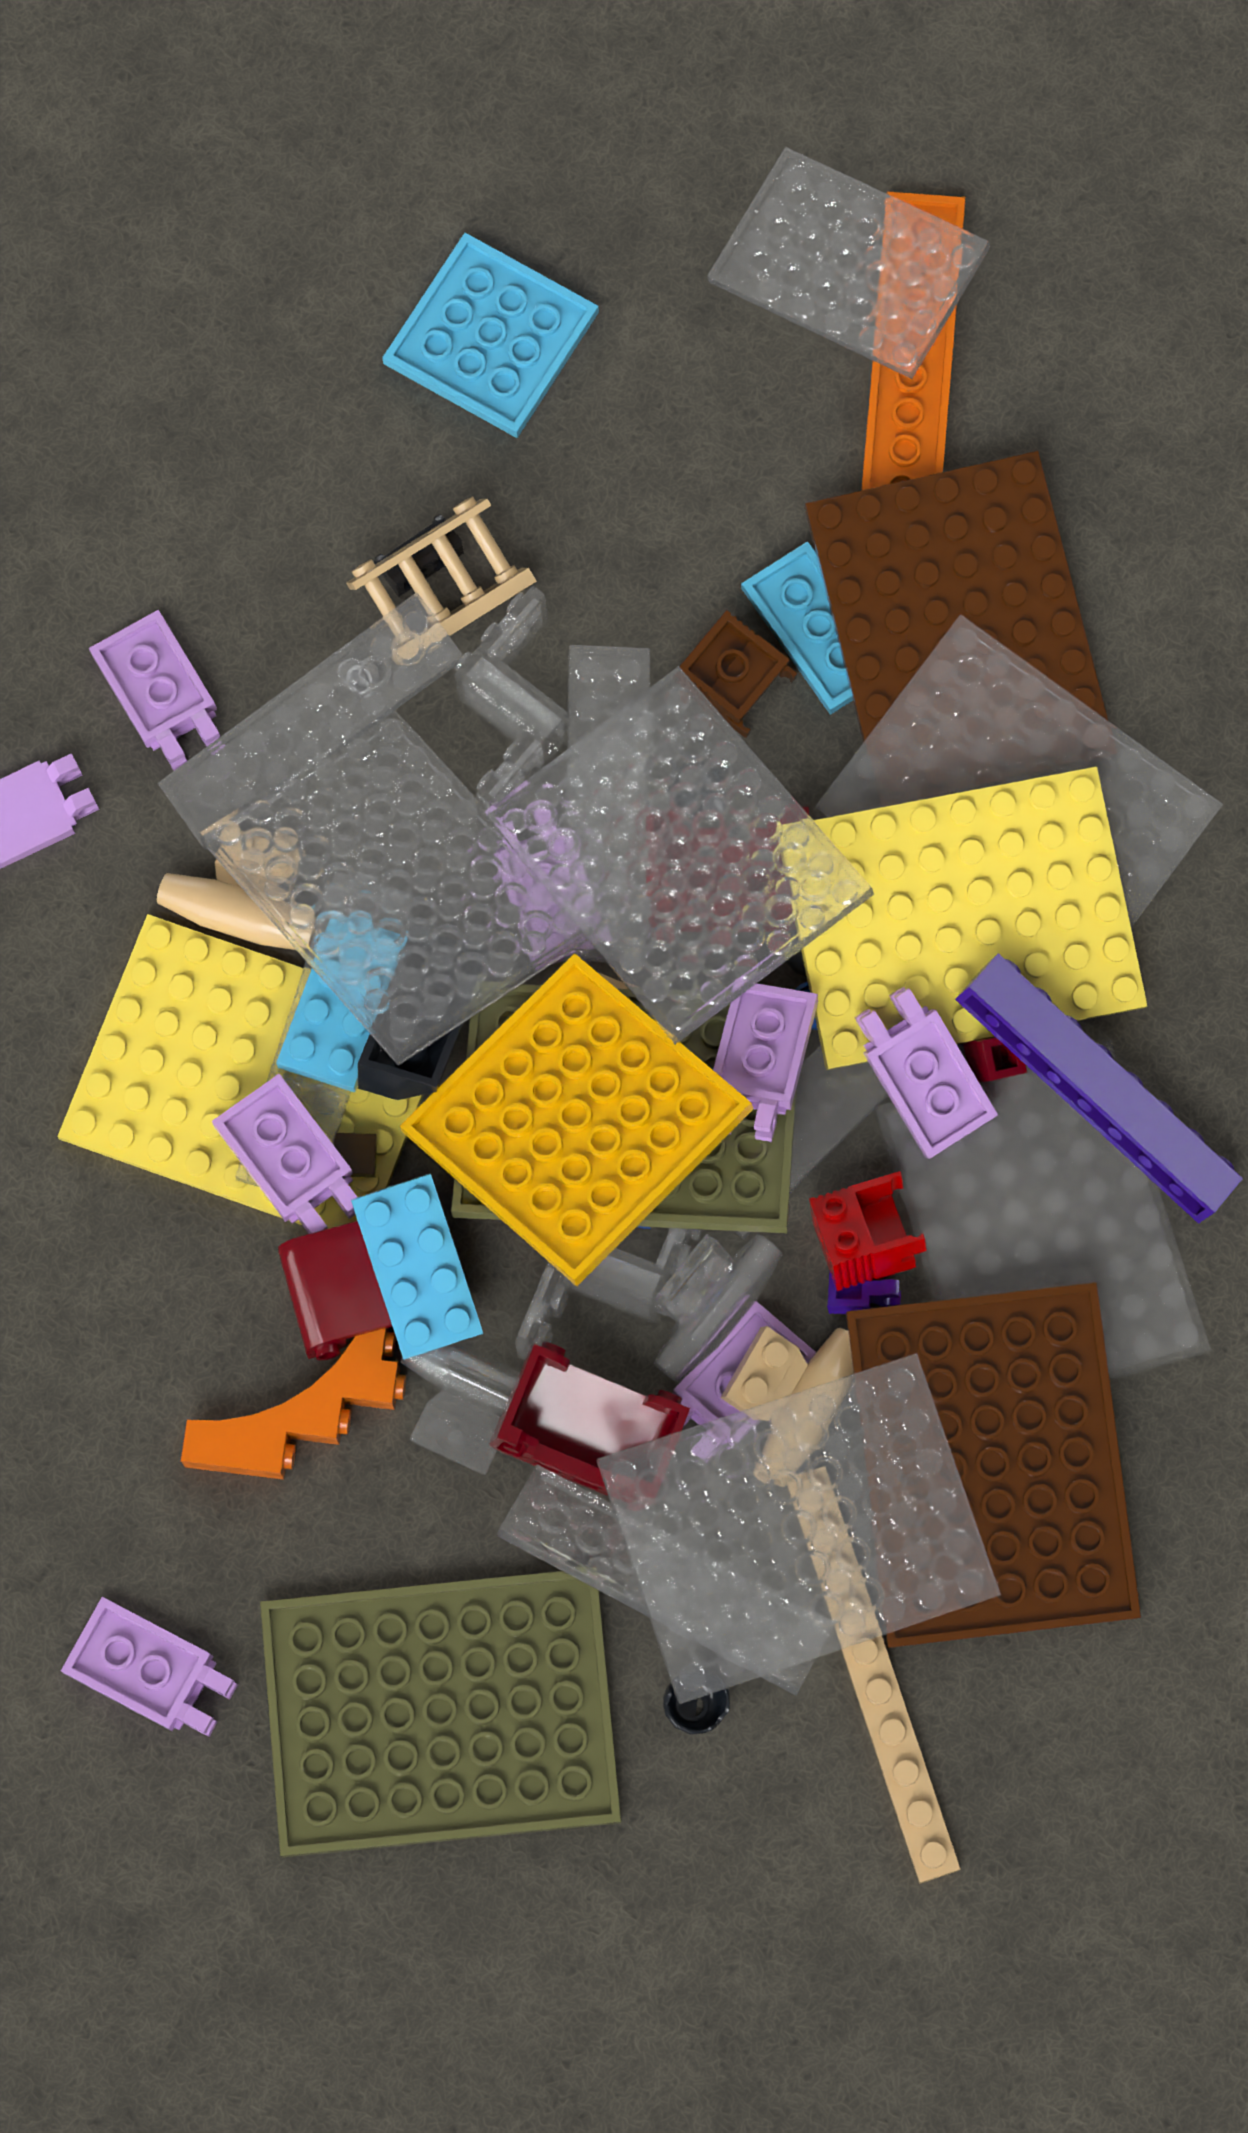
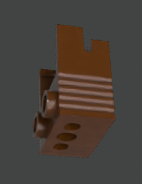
M726 610L676 670L674 683L677 686L681 685L682 690H687V694L693 695L694 699H699V703L705 704L706 709L744 738H747L751 729L743 725L742 719L778 676L781 678L787 677L792 683L797 673L788 666L790 659L761 636L755 635L754 631L749 630L747 625L743 626L742 621H737V617L731 616V613Z

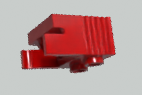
M900 1171L848 1186L847 1189L835 1190L832 1194L828 1192L825 1196L819 1195L817 1198H809L813 1225L837 1291L842 1290L843 1287L850 1288L851 1285L863 1284L866 1280L870 1282L873 1278L880 1279L916 1268L914 1255L927 1251L923 1233L918 1237L906 1235L891 1195L896 1189H904Z

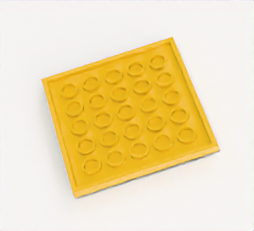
M574 953L438 1087L437 1092H433L400 1125V1128L418 1147L574 1285L578 1286L753 1110V1106L740 1092Z

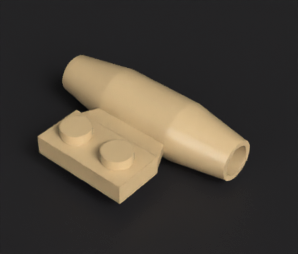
M229 829L215 861L217 880L166 873L159 886L157 903L200 926L259 945L311 952L320 931L319 920L281 901L288 894H292L306 860L305 852Z
M768 1326L761 1327L720 1397L752 1420L773 1422L755 1471L760 1477L776 1486L785 1487L814 1452L849 1391L854 1375L847 1330L836 1328L807 1363L799 1347Z

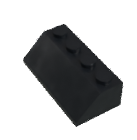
M412 929L358 1061V1089L394 1100L437 1092L490 958V952Z

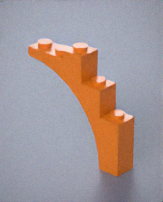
M390 1327L355 1336L334 1366L312 1386L283 1404L253 1415L226 1420H187L181 1456L182 1464L186 1468L284 1480L285 1469L292 1470L295 1461L296 1445L289 1444L290 1439L339 1445L341 1434L348 1435L350 1429L351 1410L345 1409V1404L395 1410L396 1399H404L406 1375L400 1374L398 1362L385 1361V1357H393L396 1341L395 1332H389Z

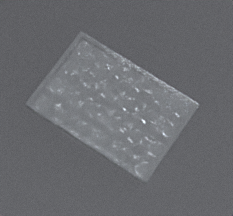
M785 147L707 277L709 283L913 379L988 253L990 244L988 240Z

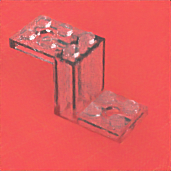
M533 585L525 594L520 592L513 598L507 608L508 614L499 624L493 622L483 633L480 646L473 654L470 651L465 653L455 667V680L459 700L513 742L504 753L503 759L505 761L496 771L489 770L477 785L480 815L492 826L495 825L494 821L499 820L571 738L568 712L509 667L548 622L545 594Z
M670 1228L656 1263L615 1248L578 1286L574 1285L548 1262L515 1341L518 1359L525 1361L533 1344L541 1346L543 1341L551 1343L553 1333L550 1332L552 1327L550 1323L553 1316L561 1318L569 1295H566L567 1290L654 1324L658 1323L661 1314L668 1317L677 1293H674L676 1289V1284H674L676 1276L684 1279L692 1259L690 1255L692 1248L689 1245L691 1239L699 1241L704 1230Z

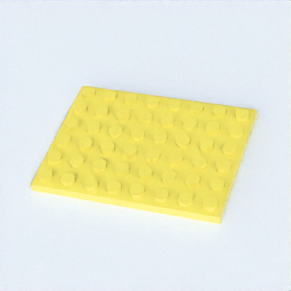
M1097 767L796 823L776 829L810 993L818 995L815 1019L826 1070L868 1062L863 1054L866 1051L863 1045L868 1043L869 1040L863 1034L854 1017L870 1009L871 1011H876L887 1030L904 1019L898 1013L889 995L901 987H905V989L910 988L921 1008L927 1006L929 1011L934 1009L938 1012L957 1045L995 1037L961 1006L955 998L998 953L1004 959L1015 963L1020 969L1021 974L1032 985L1044 990L1057 1008L1065 1015L1071 1016L1077 1021L1147 1007Z
M147 914L57 1137L59 1140L282 1218L212 1124L215 1118L280 1074L333 1145L335 1144V1133L377 1135L376 1177H351L353 1181L348 1184L356 1196L360 1197L389 1186L407 1139L400 1125L420 1106L423 1095L394 1100L358 1089V1086L356 1092H351L278 1068L276 1064L311 971ZM333 1196L315 1208L328 1229L358 1221L356 1215L349 1219Z

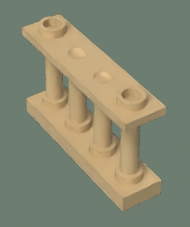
M472 496L452 508L455 515L377 564H374L373 560L370 559L351 571L354 578L346 582L349 589L357 590L363 585L366 587L396 637L393 640L396 646L388 651L396 665L403 666L537 582L529 568L517 570L515 565H509L479 515L480 512L491 506L488 499L476 501ZM464 522L497 574L494 576L497 583L486 590H483L481 586L476 587L445 535ZM431 543L463 594L460 598L463 604L451 612L448 607H442L411 556ZM397 564L430 616L427 618L430 625L417 633L414 628L409 629L378 578L379 575Z

